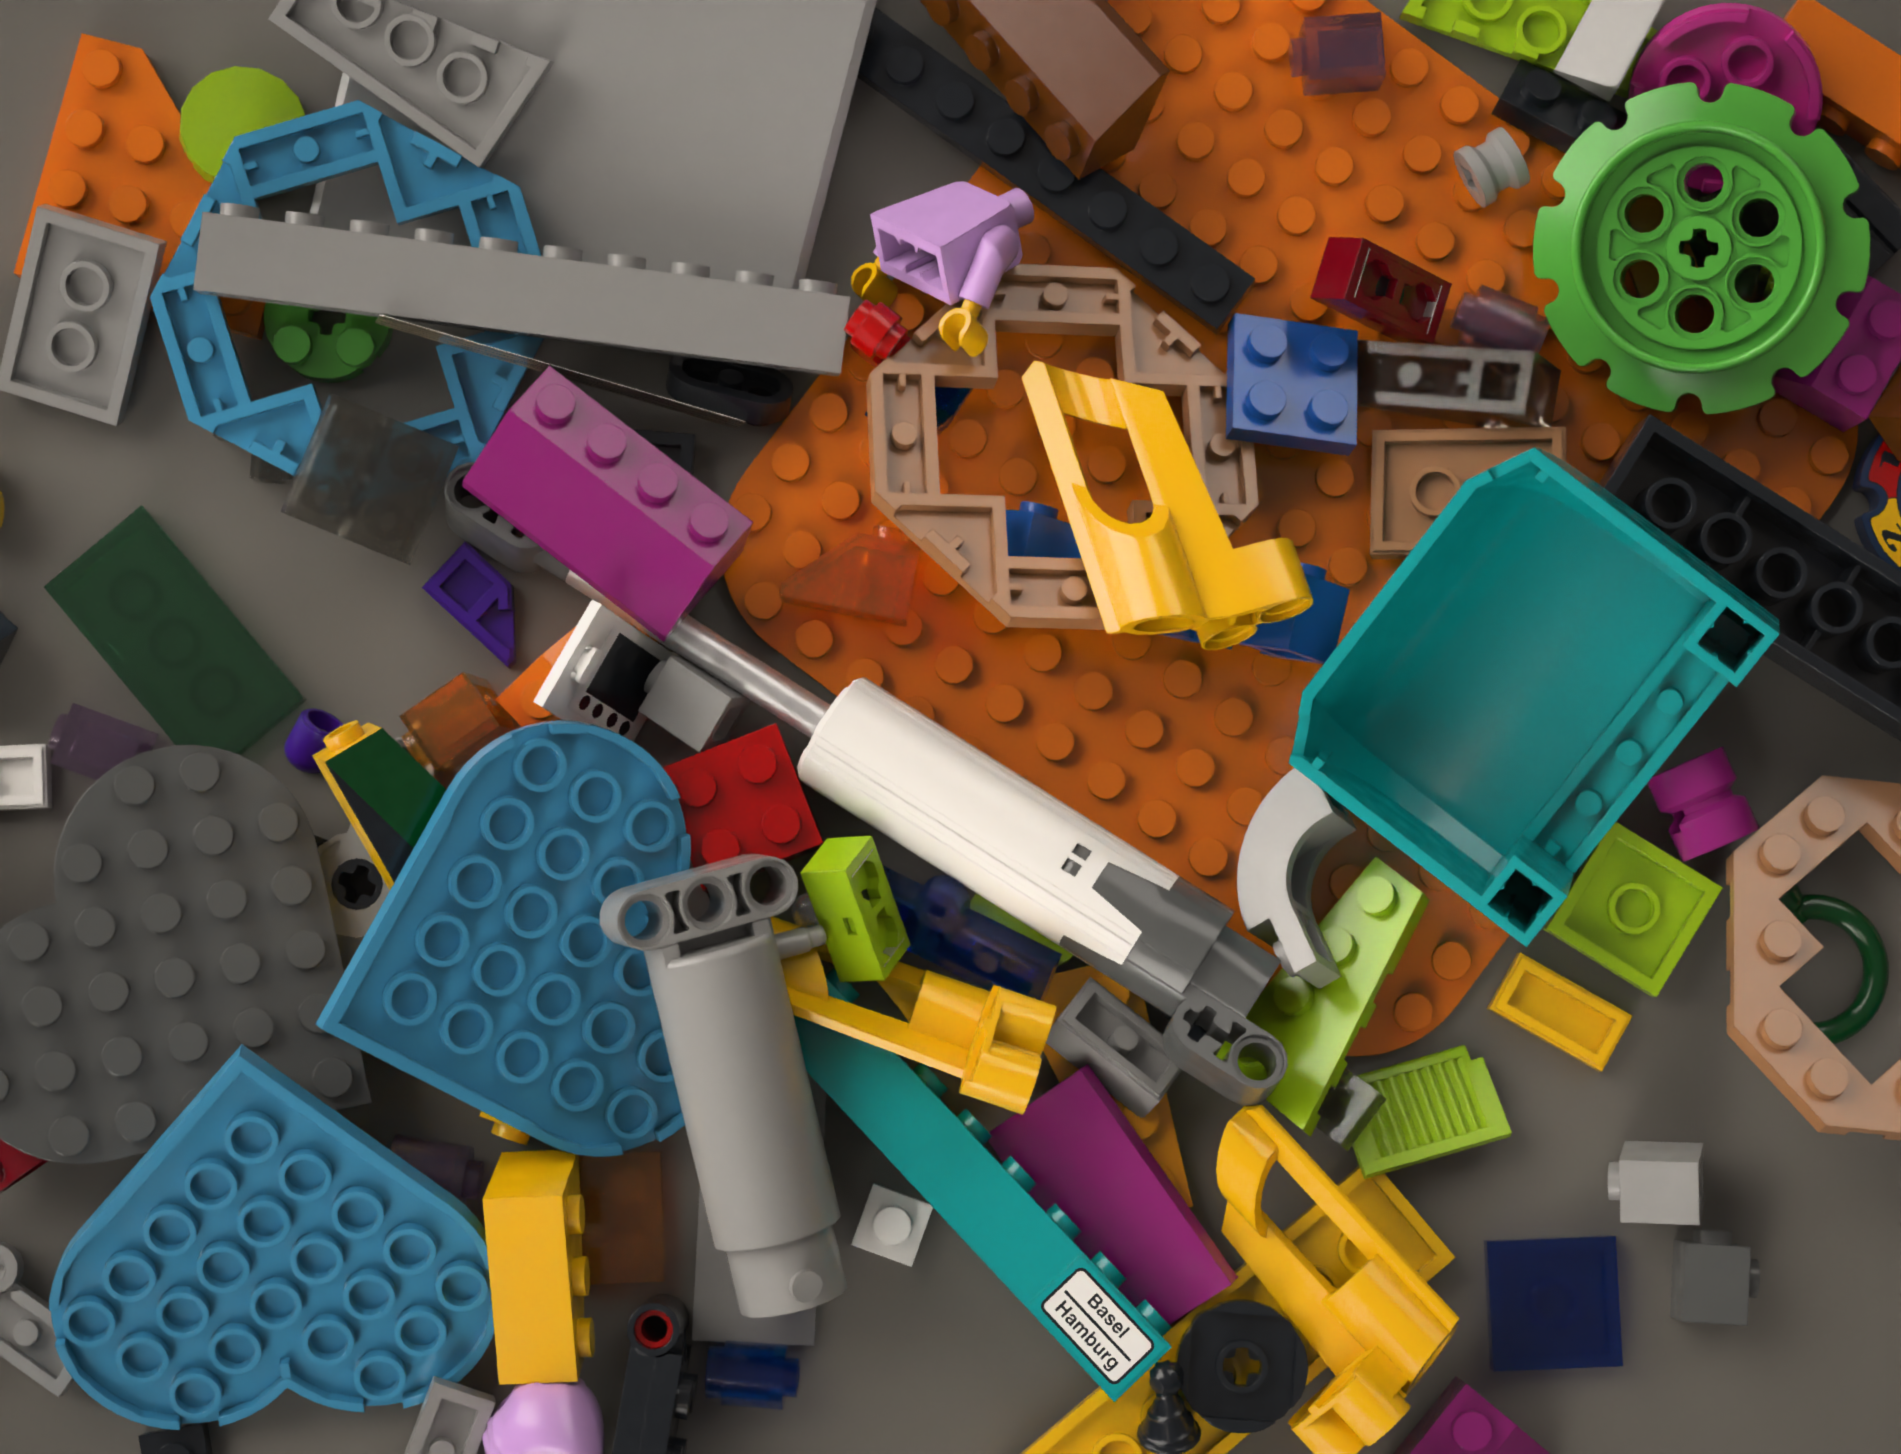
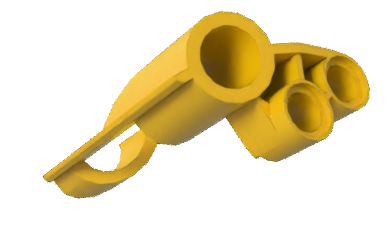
M1035 360L1032 362L1022 376V381L1107 634L1154 635L1191 629L1197 632L1203 649L1218 650L1231 647L1249 639L1257 632V625L1261 623H1274L1292 618L1313 605L1314 600L1293 540L1289 538H1276L1233 549L1164 391L1112 378L1102 379L1083 375ZM1064 415L1128 430L1153 502L1154 509L1150 518L1141 523L1123 522L1103 512L1093 501Z
M773 916L770 917L774 935L801 927ZM826 942L824 945L812 948L809 952L781 960L793 1015L961 1078L960 1094L1022 1115L1025 1112L1041 1066L1042 1059L1040 1057L1054 1020L1055 1005L997 985H993L991 991L927 969L923 970L898 961L886 980L877 982L900 1009L909 1022L907 1023L829 996L824 968L821 960L833 964Z
M1263 1105L1244 1106L1228 1121L1218 1150L1217 1184L1222 1195L1227 1200L1221 1232L1335 1375L1289 1419L1287 1423L1291 1426V1430L1313 1454H1357L1365 1445L1368 1447L1378 1441L1408 1412L1411 1405L1405 1398L1444 1350L1458 1327L1457 1322L1460 1318ZM1276 1160L1369 1260L1340 1288L1331 1285L1261 1209L1264 1184Z

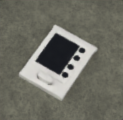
M591 600L533 702L563 721H578L597 725L634 742L647 719L638 710L648 694L644 691V685L649 674L662 660H668L670 656L680 655L668 651L602 604Z

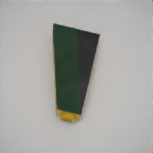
M354 720L326 735L323 738L326 748L315 753L312 757L387 887L391 890L447 789L383 728L369 722L361 726L358 720Z

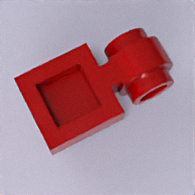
M867 299L856 309L844 328V331L852 337L850 344H852L851 348L875 368L888 356L890 358L894 356L911 340L907 336L909 330L900 324L902 321L900 315L882 302L875 306Z

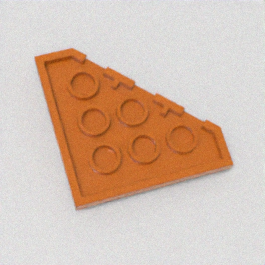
M81 33L14 269V274L19 278L22 275L37 206L43 204L52 205L165 240L167 243L158 280L169 266L181 243L180 239L203 195L207 194L212 183L201 177L193 168V163L188 159L186 152L184 153L179 139L181 112L142 48ZM220 297L231 333L262 340L265 329L264 308L266 303Z

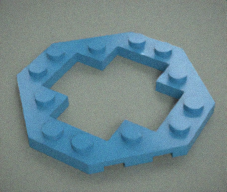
M360 100L235 136L222 159L223 164L207 194L203 195L180 239L181 243L165 273H162L150 295L188 420L350 506H356L445 479L457 466L467 462H475L497 429L528 370L527 367L448 344L435 346L455 408L333 444L316 387L313 383L252 401L220 297L200 294L193 290L202 212L220 214L221 203L242 204L259 208L258 200L379 165L396 222L399 226L460 208L471 247L479 248L480 237L500 238L519 242L517 253L541 256L520 186L484 168L477 167L462 155L387 117L382 112ZM490 331L463 338L534 359L544 338Z

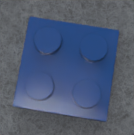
M1235 313L1228 323L1226 439L1349 456L1357 446L1358 331Z

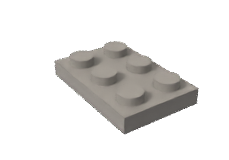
M43 204L37 206L0 366V390L114 426L123 423L152 306L150 295L158 281L167 241L52 205Z

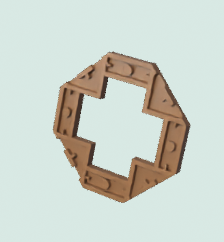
M1018 264L1002 275L989 309L981 308L977 321L987 331L988 343L978 356L970 357L961 346L957 351H953L942 339L939 332L941 318L950 310L961 308L964 300H960L953 305L946 303L913 334L912 339L894 356L891 358L888 356L870 373L866 383L871 503L1006 627L1105 630L1082 558L1008 556L1005 496L940 494L935 387L994 389L998 379L996 332L1115 337L1118 380L1164 391L1166 396H1181L1184 438L1228 538L1252 516L1259 505L1254 443L1226 439L1227 372L1224 374L1199 351L1201 344L1164 310L1160 314L1156 313L1134 293L1136 285L1117 268ZM1132 500L1127 510L1128 523H1141L1150 518L1154 509L1153 502Z
M1822 775L1735 849L1726 859V885H1730V917L1726 921V971H1730V1004L1726 1007L1727 1035L1817 1132L1846 1135L1849 1132L1883 1135V1139L1901 1141V1058L1876 1081L1870 1084L1780 987L1824 948L1780 901L1786 893L1858 831L1901 875V784Z

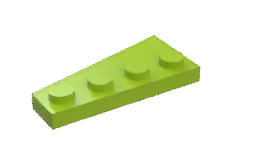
M1376 856L1318 925L1342 977L1319 989L1298 975L1294 977L1289 976L1282 968L1263 990L1246 1016V1019L1267 1031L1281 1042L1287 1053L1288 1066L1285 1074L1266 1101L1310 1137L1321 1118L1318 1111L1330 1087L1336 1088L1348 1064L1344 1059L1360 1027L1366 1028L1377 1006L1373 1001L1386 975L1393 974L1430 901L1421 890ZM1225 1041L1216 1057L1223 1060L1232 1045ZM1251 1057L1238 1059V1066L1247 1078L1252 1080L1267 1079V1072L1258 1060Z

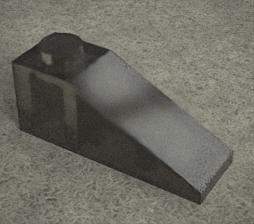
M1357 340V406L1488 428L1552 427L1561 370L1535 351Z

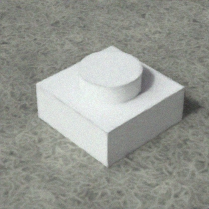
M873 1183L851 1245L912 1267L933 1207L928 1202Z

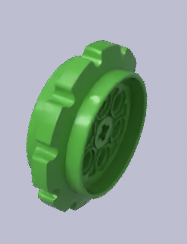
M1685 82L1656 88L1637 95L1625 103L1628 117L1626 124L1622 128L1610 130L1603 123L1594 122L1570 146L1553 172L1554 180L1564 187L1565 197L1558 206H1543L1538 210L1533 239L1535 276L1543 280L1553 279L1559 288L1557 298L1544 308L1547 320L1561 345L1578 365L1589 366L1599 359L1606 361L1611 369L1610 377L1606 384L1607 388L1620 397L1654 410L1673 412L1677 409L1680 399L1684 395L1691 393L1699 397L1702 410L1706 414H1718L1745 409L1772 399L1776 394L1773 379L1779 370L1790 368L1798 376L1806 377L1831 354L1850 325L1849 320L1841 315L1837 309L1838 299L1844 293H1860L1865 289L1871 257L1870 225L1865 218H1852L1844 211L1846 200L1856 194L1860 188L1854 171L1845 155L1825 130L1816 129L1806 136L1794 134L1791 128L1792 121L1796 115L1793 105L1765 91L1745 85L1729 83L1724 87L1723 94L1719 100L1708 103L1701 100L1699 88L1695 83ZM1700 167H1715L1723 176L1721 192L1711 201L1699 202L1693 200L1688 193L1687 184L1689 177ZM1643 197L1657 198L1664 209V217L1661 224L1650 232H1637L1629 221V211L1632 205ZM1757 201H1768L1774 204L1779 214L1778 224L1774 231L1763 237L1750 236L1743 229L1742 216L1745 209ZM1706 231L1707 240L1718 245L1717 255L1706 256L1704 267L1696 268L1694 258L1684 254L1685 243H1694L1697 239V232ZM1637 262H1651L1658 270L1659 284L1656 290L1649 296L1636 298L1626 289L1624 282L1625 274ZM1752 266L1767 268L1774 278L1772 293L1759 303L1745 301L1737 289L1740 274ZM1693 296L1707 298L1714 308L1712 323L1707 329L1699 333L1688 332L1679 322L1680 306L1685 300Z

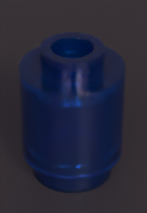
M726 1340L725 1347L710 1346L706 1365L705 1397L721 1399V1406L783 1410L786 1397L797 1398L800 1358H789L788 1344Z

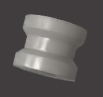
M1502 127L1487 133L1485 142L1477 147L1465 145L1454 151L1453 156L1458 173L1470 195L1481 207L1494 203L1500 191L1508 187L1519 189L1530 181L1529 170L1521 151L1509 133Z

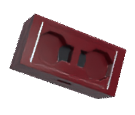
M1329 237L1310 298L1397 342L1434 344L1452 284L1365 238Z

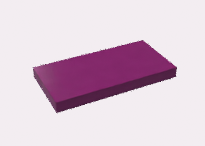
M1086 1064L1028 1104L1023 1115L1015 1113L989 1131L993 1137L988 1142L1000 1159L1004 1162L1011 1155L1037 1183L1028 1192L1045 1211L1056 1203L1082 1231L1073 1240L1090 1259L1101 1251L1127 1279L1118 1289L1135 1307L1146 1299L1166 1322L1171 1324L1230 1286L1238 1278L1089 1064Z

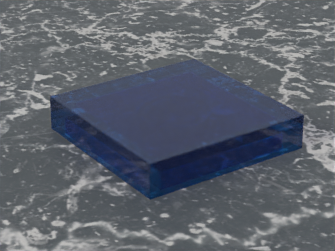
M1591 1235L1483 1240L1490 1369L1492 1371L1623 1366L1616 1236Z

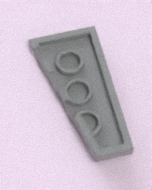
M280 0L268 18L479 168L485 167L554 63L538 55L396 0Z

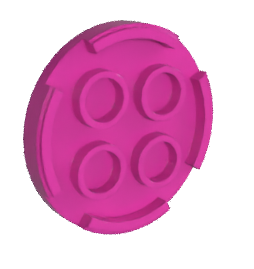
M1710 4L1695 8L1674 18L1663 26L1646 44L1634 65L1630 77L1628 100L1656 88L1685 82L1695 83L1699 88L1701 100L1708 103L1719 100L1723 94L1724 87L1729 83L1745 85L1765 91L1793 105L1796 115L1792 121L1791 128L1793 133L1798 136L1811 134L1815 130L1818 121H1820L1822 112L1823 90L1820 72L1815 57L1804 38L1792 25L1781 17L1760 7L1748 4ZM1700 167L1691 174L1687 186L1699 189L1701 193L1719 194L1723 187V176L1715 167Z

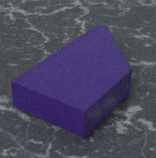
M464 542L425 583L422 589L510 669L516 663L514 586L469 544Z

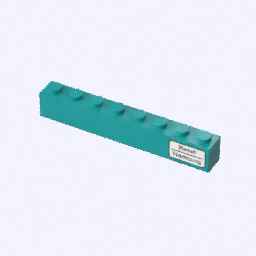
M835 968L825 975L829 996L849 1003H853L860 996L849 982L839 981ZM793 1015L807 1073L1114 1402L1172 1347L1163 1337L1172 1328L1146 1299L1135 1307L1118 1289L1127 1280L1101 1251L1090 1259L1073 1240L1082 1231L1056 1203L1045 1211L1028 1192L1037 1183L1011 1155L1001 1164L990 1153L984 1144L993 1136L967 1108L956 1116L946 1106L940 1097L948 1088L925 1064L919 1063L912 1069L896 1053Z

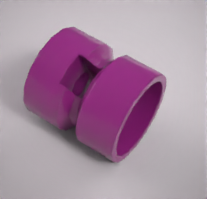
M1723 746L1656 774L1647 783L1659 811L1672 814L1674 817V821L1668 831L1682 862L1708 853L1760 829L1746 796L1733 794L1731 790L1737 780V776Z

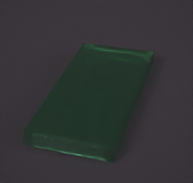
M142 505L44 586L46 591L175 745L209 746L242 755L307 700L153 515Z

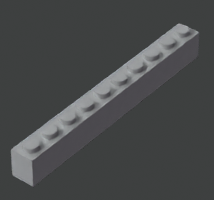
M221 203L220 214L202 212L193 290L200 294L374 317L385 315L404 321L837 377L841 374L846 336L844 328L848 320L850 296L836 295L838 285L836 283L800 279L798 290L773 286V275L751 271H736L735 281L709 278L710 267L681 262H672L671 273L645 270L647 261L645 258L621 254H608L607 265L583 262L582 250L551 245L544 246L543 256L517 253L519 242L492 237H480L479 248L453 244V233L432 229L416 228L414 239L388 236L390 225L363 220H351L349 231L324 228V216L303 212L286 211L285 222L259 219L260 208L234 203Z

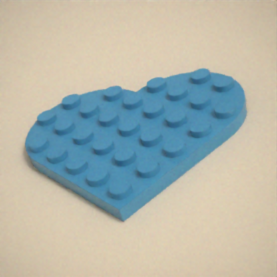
M557 720L526 725L498 737L480 749L466 762L445 791L319 1016L316 1025L320 1029L545 1144L565 1152L592 1157L624 1155L623 1151L642 1146L655 1139L661 1142L685 1126L644 952L613 943L601 928L599 914L604 900L612 892L626 886L685 871L690 868V834L686 833L684 816L678 799L681 797L667 772L655 758L630 739L606 728L578 721ZM641 901L632 904L625 916V926L631 936L641 933L646 928L649 920L648 910Z
M243 1044L239 1046L77 1231L62 1254L49 1297V1311H51L56 1337L55 1348L63 1365L75 1382L90 1397L112 1412L137 1423L170 1430H180L181 1424L205 1423L218 1420L219 1426L236 1422L263 1409L287 1388L318 1404L352 1412H365V1406L390 1405L402 1402L403 1409L424 1402L433 1376L455 1383L461 1381L482 1358L494 1335L485 1228L478 1218L450 1192Z

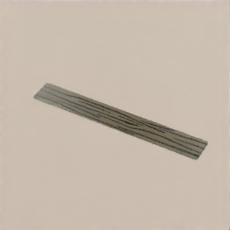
M379 315L375 321L379 325L540 372H544L550 365L568 380L728 427L738 428L745 423V421L385 315Z

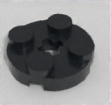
M1247 1299L1227 1300L1197 1313L1192 1319L1190 1326L1183 1333L1176 1352L1175 1362L1182 1367L1184 1372V1385L1181 1387V1390L1189 1405L1212 1426L1227 1432L1253 1433L1270 1427L1276 1423V1420L1285 1416L1290 1408L1295 1406L1305 1389L1308 1375L1305 1346L1292 1324L1270 1306L1261 1302ZM1240 1347L1248 1348L1249 1358L1260 1363L1258 1373H1248L1246 1384L1234 1383L1233 1373L1223 1370L1224 1359L1234 1357L1236 1348Z

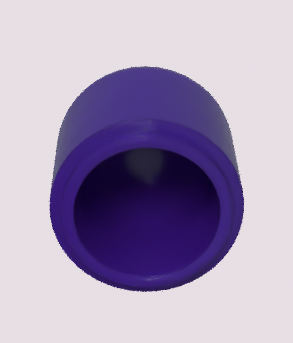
M320 709L303 710L284 745L287 760L293 767L304 773H321L312 755L326 748L323 738L342 726L343 723L332 714Z

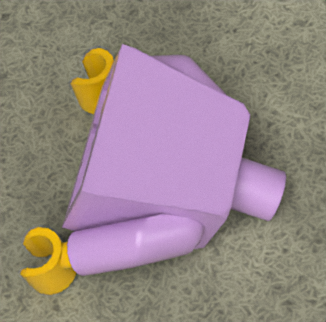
M960 181L871 213L870 217L876 242L873 253L877 255L874 263H865L853 272L851 276L853 291L863 301L867 299L875 306L882 302L889 307L897 296L898 288L887 276L888 274L949 305L964 300L961 308L952 309L941 318L939 332L942 339L953 351H957L961 346L970 357L978 356L988 343V333L977 321L981 308L989 309L1002 275L1018 265L1023 256L1018 229L1030 224L1034 219L1033 205L1027 194L1020 188H1014L1002 195L996 196L968 182Z

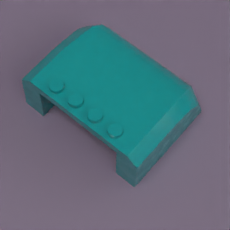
M1533 447L1467 479L1305 687L1302 691L1298 712L1299 719L1289 764L1527 947L1567 898L1574 873L1724 687L1729 682L1737 687L1779 636V619L1597 482L1555 455Z

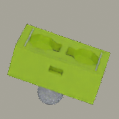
M873 837L827 838L800 872L807 893L800 895L795 900L792 907L793 919L801 927L809 928L820 925L824 928L827 937L826 945L840 982L886 980L909 948L910 942Z

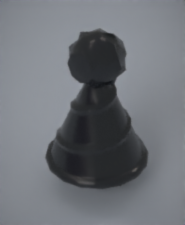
M1169 1360L1156 1362L1155 1367L1150 1370L1149 1383L1152 1390L1156 1392V1398L1147 1410L1145 1419L1138 1426L1136 1436L1140 1445L1155 1454L1185 1453L1193 1449L1201 1438V1428L1198 1422L1194 1420L1191 1412L1185 1407L1182 1397L1177 1394L1178 1390L1184 1385V1372L1177 1362Z

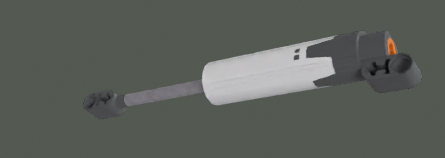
M475 462L459 465L448 474L444 484L445 517L449 528L457 536L518 573H534L542 569L547 570L810 737L811 739L804 749L797 766L799 781L1169 1015L1171 1019L1163 1034V1049L1168 1059L1180 1069L1232 1102L1242 1106H1254L1264 1102L1272 1094L1283 1078L1288 1066L1287 1053L1281 1042L1267 1031L1246 1019V1016L1281 960L1227 927L1235 912L1233 909L865 677L853 680L830 705L689 615L663 642L486 504L478 508H468L461 505L459 501L463 497L473 495L462 486V482ZM1195 1024L1201 1026L1206 1031L1199 1042L1187 1036ZM1227 1041L1232 1046L1224 1059L1221 1060L1216 1055L1224 1042ZM1251 1057L1258 1060L1267 1072V1079L1252 1080L1247 1078L1238 1066V1059Z

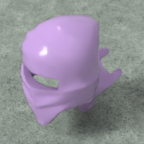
M581 1378L578 1379V1382L516 1384L512 1392L494 1409L487 1421V1427L482 1436L485 1453L603 1454L604 1424L598 1400Z

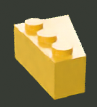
M562 1150L501 1152L482 1199L499 1385L530 1384L536 1382H578L585 1357H593L595 1351L594 1321L592 1317L584 1318V1296L589 1295L590 1268L588 1257L582 1256L585 1207L583 1196L580 1194L579 1155Z

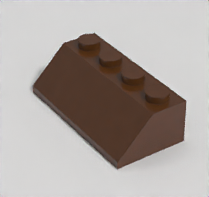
M1106 0L920 1L926 7L932 20L938 25L943 26L966 52L972 65L981 70L1006 97L1011 109L1029 123L1045 141L1051 154L1056 159L1062 161L1078 180L1135 149L1170 70Z

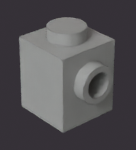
M670 656L668 660L659 662L649 674L644 685V691L648 694L638 711L700 753L727 742L751 700L684 657Z
M1625 1141L1619 1162L1610 1161L1608 1166L1609 1200L1620 1201V1223L1700 1225L1704 1208L1703 1143Z

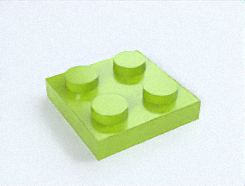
M1615 822L1583 862L1572 880L1567 898L1550 917L1543 930L1649 996L1657 997L1723 887L1623 825Z

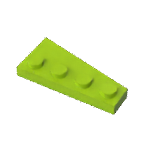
M1409 0L1399 19L1518 61L1520 59L1526 60L1541 69L1554 73L1553 71L1592 0ZM1653 27L1647 33L1615 95L1628 99L1629 82L1634 65L1646 44L1658 32Z

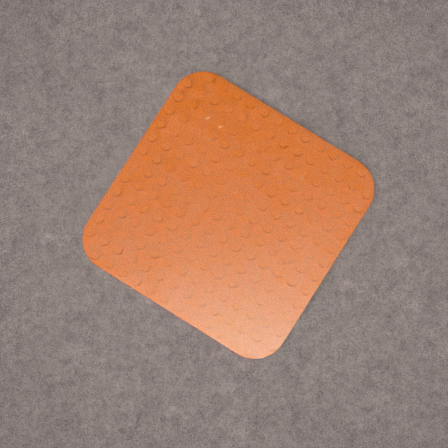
M1367 0L1107 1L1170 72L1135 149L1101 167V169L1254 277L1255 285L1216 335L1034 203H1032L1034 209L1033 222L1018 229L1023 254L1019 264L1117 268L1136 285L1134 289L1136 295L1156 313L1160 314L1164 310L1201 344L1199 351L1224 374L1227 372L1228 323L1235 313L1358 331L1357 446L1349 456L1254 443L1259 505L1252 516L1229 537L1233 549L1270 539L1289 538L1293 540L1301 563L1318 566L1327 570L1326 581L1350 589L1337 646L1405 560L1372 559L1370 556L1372 430L1566 427L1567 463L1599 483L1633 427L1651 414L1818 520L1821 519L1844 486L1854 461L1858 441V425L1842 432L1778 393L1772 399L1760 404L1727 413L1706 414L1702 410L1699 397L1691 393L1684 395L1680 399L1677 409L1673 412L1654 410L1622 398L1607 388L1606 384L1610 377L1611 369L1606 361L1599 359L1589 366H1580L1571 358L1557 339L1544 313L1545 306L1557 298L1559 293L1558 285L1553 279L1543 280L1537 278L1534 274L1533 239L1538 210L1543 206H1558L1565 197L1564 187L1553 178V172L1565 153L1492 115L1491 113L1499 100L1497 96ZM1381 12L1379 15L1350 16L1354 19L1339 17L1340 19L1348 20H1343L1344 23L1336 28H1328V26H1332L1330 23L1335 22L1334 20L1338 18L1304 20V17ZM1379 17V18L1376 19V20H1362V21H1357V20H1360V19H1362V18ZM1326 21L1322 25L1325 29L1374 27V29L1299 34V32L1325 30L1322 28L1301 29V27L1320 26L1322 24L1302 25L1303 22ZM1352 21H1357V22H1353V24H1355V23L1377 22L1376 24H1372V25L1348 26L1349 24L1352 23ZM1502 127L1509 133L1521 151L1529 170L1530 181L1519 189L1508 187L1500 191L1494 203L1481 207L1470 195L1458 173L1453 156L1454 151L1465 145L1475 148L1485 142L1487 133ZM982 166L977 169L968 181V183L996 196L1013 189ZM1329 237L1365 238L1452 284L1434 344L1397 342L1310 298ZM1694 255L1698 268L1704 267L1705 259L1702 260ZM1627 271L1624 281L1626 289L1632 296L1638 298ZM894 277L892 281L896 284L898 293L889 308L902 317L900 324L909 330L907 336L912 339L913 334L946 303ZM1737 282L1738 292L1745 301L1759 303L1766 299L1763 297L1764 294L1758 290L1754 292L1740 282ZM1693 296L1685 300L1680 306L1679 322L1690 333H1699L1707 329L1714 318V308L1710 300L1703 296ZM996 332L998 379L994 389L935 387L940 494L1005 496L1006 510H1019L1021 501L1040 503L1058 509L1057 520L1070 523L1022 381V376L1035 360L1083 375L1118 380L1115 337ZM849 336L844 344L841 374L838 377L822 374L817 377L746 469L728 503L753 521L742 553L724 573L729 593L746 623L771 648L836 697L853 680L862 677L877 684L1233 909L1235 912L1227 927L1276 957L1272 946L1246 929L1238 902L1237 867L1243 839L1256 810L1269 791L1294 768L1289 764V759L1295 740L1302 691L1323 664L1270 657L1261 654V650L1240 644L1233 645L1232 650L1225 648L1205 650L1201 647L1200 643L1158 634H1107L1106 630L1006 627L871 503L866 383L875 367L866 362L851 348L852 344H850L852 337ZM1166 396L1184 436L1181 396ZM1064 415L1093 501L1103 512L1117 520L1128 523L1127 510L1132 500L1152 501L1128 430ZM1348 810L1357 830L1341 839L1326 853L1313 879L1311 903L1317 924L1319 925L1375 856L1416 886L1430 900L1393 974L1386 975L1373 1001L1377 1006L1366 1028L1360 1027L1346 1055L1357 1057L1394 1051L1421 1039L1434 1030L1459 1004L1510 934ZM1281 964L1278 965L1265 988L1283 968Z

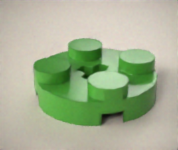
M265 303L264 326L267 338L273 346L275 353L297 373L313 381L338 383L357 377L364 372L362 369L373 363L377 356L381 357L392 337L393 328L375 323L378 317L345 313V322L334 324L332 334L324 335L322 334L321 326L318 323L312 322L314 313L322 310Z

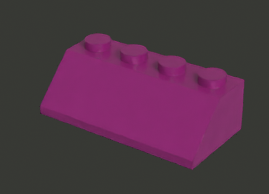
M550 365L508 410L462 482V486L663 642L667 640L739 557L753 524V521Z

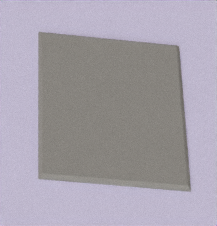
M396 0L554 62L484 167V169L493 174H497L520 186L541 256H543L544 246L551 245L582 250L583 262L607 265L608 254H621L647 259L645 270L671 273L672 262L710 267L709 278L735 281L736 271L759 272L773 275L774 287L798 290L799 280L806 278L877 0ZM344 72L342 73L335 107L360 100L413 131H417L453 150ZM379 165L316 184L310 214L324 216V228L349 231L351 220L371 221L390 225L388 236L414 239L416 228L432 229L453 233L454 245L471 247L460 208L399 226L396 222Z

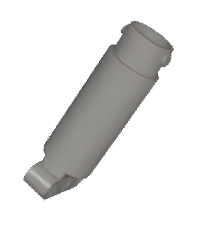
M743 854L620 888L612 892L604 900L599 913L601 928L613 943L644 952L713 1244L717 1250L726 1252L739 1311L742 1316L750 1318L774 1317L810 1309L831 1301L843 1294L848 1288L833 1224L841 1217L781 965L782 959L809 952L814 947L824 945L827 937L824 928L820 925L809 928L799 927L774 935L770 917L786 911L795 901L798 892V878L794 869L785 860L760 854ZM764 867L771 878V887L764 899L757 902L750 893L749 883L752 875L758 869ZM703 884L710 894V904L704 915L695 919L688 910L687 900L691 891L696 886ZM641 901L648 910L649 920L646 928L641 933L631 936L625 926V916L632 904Z

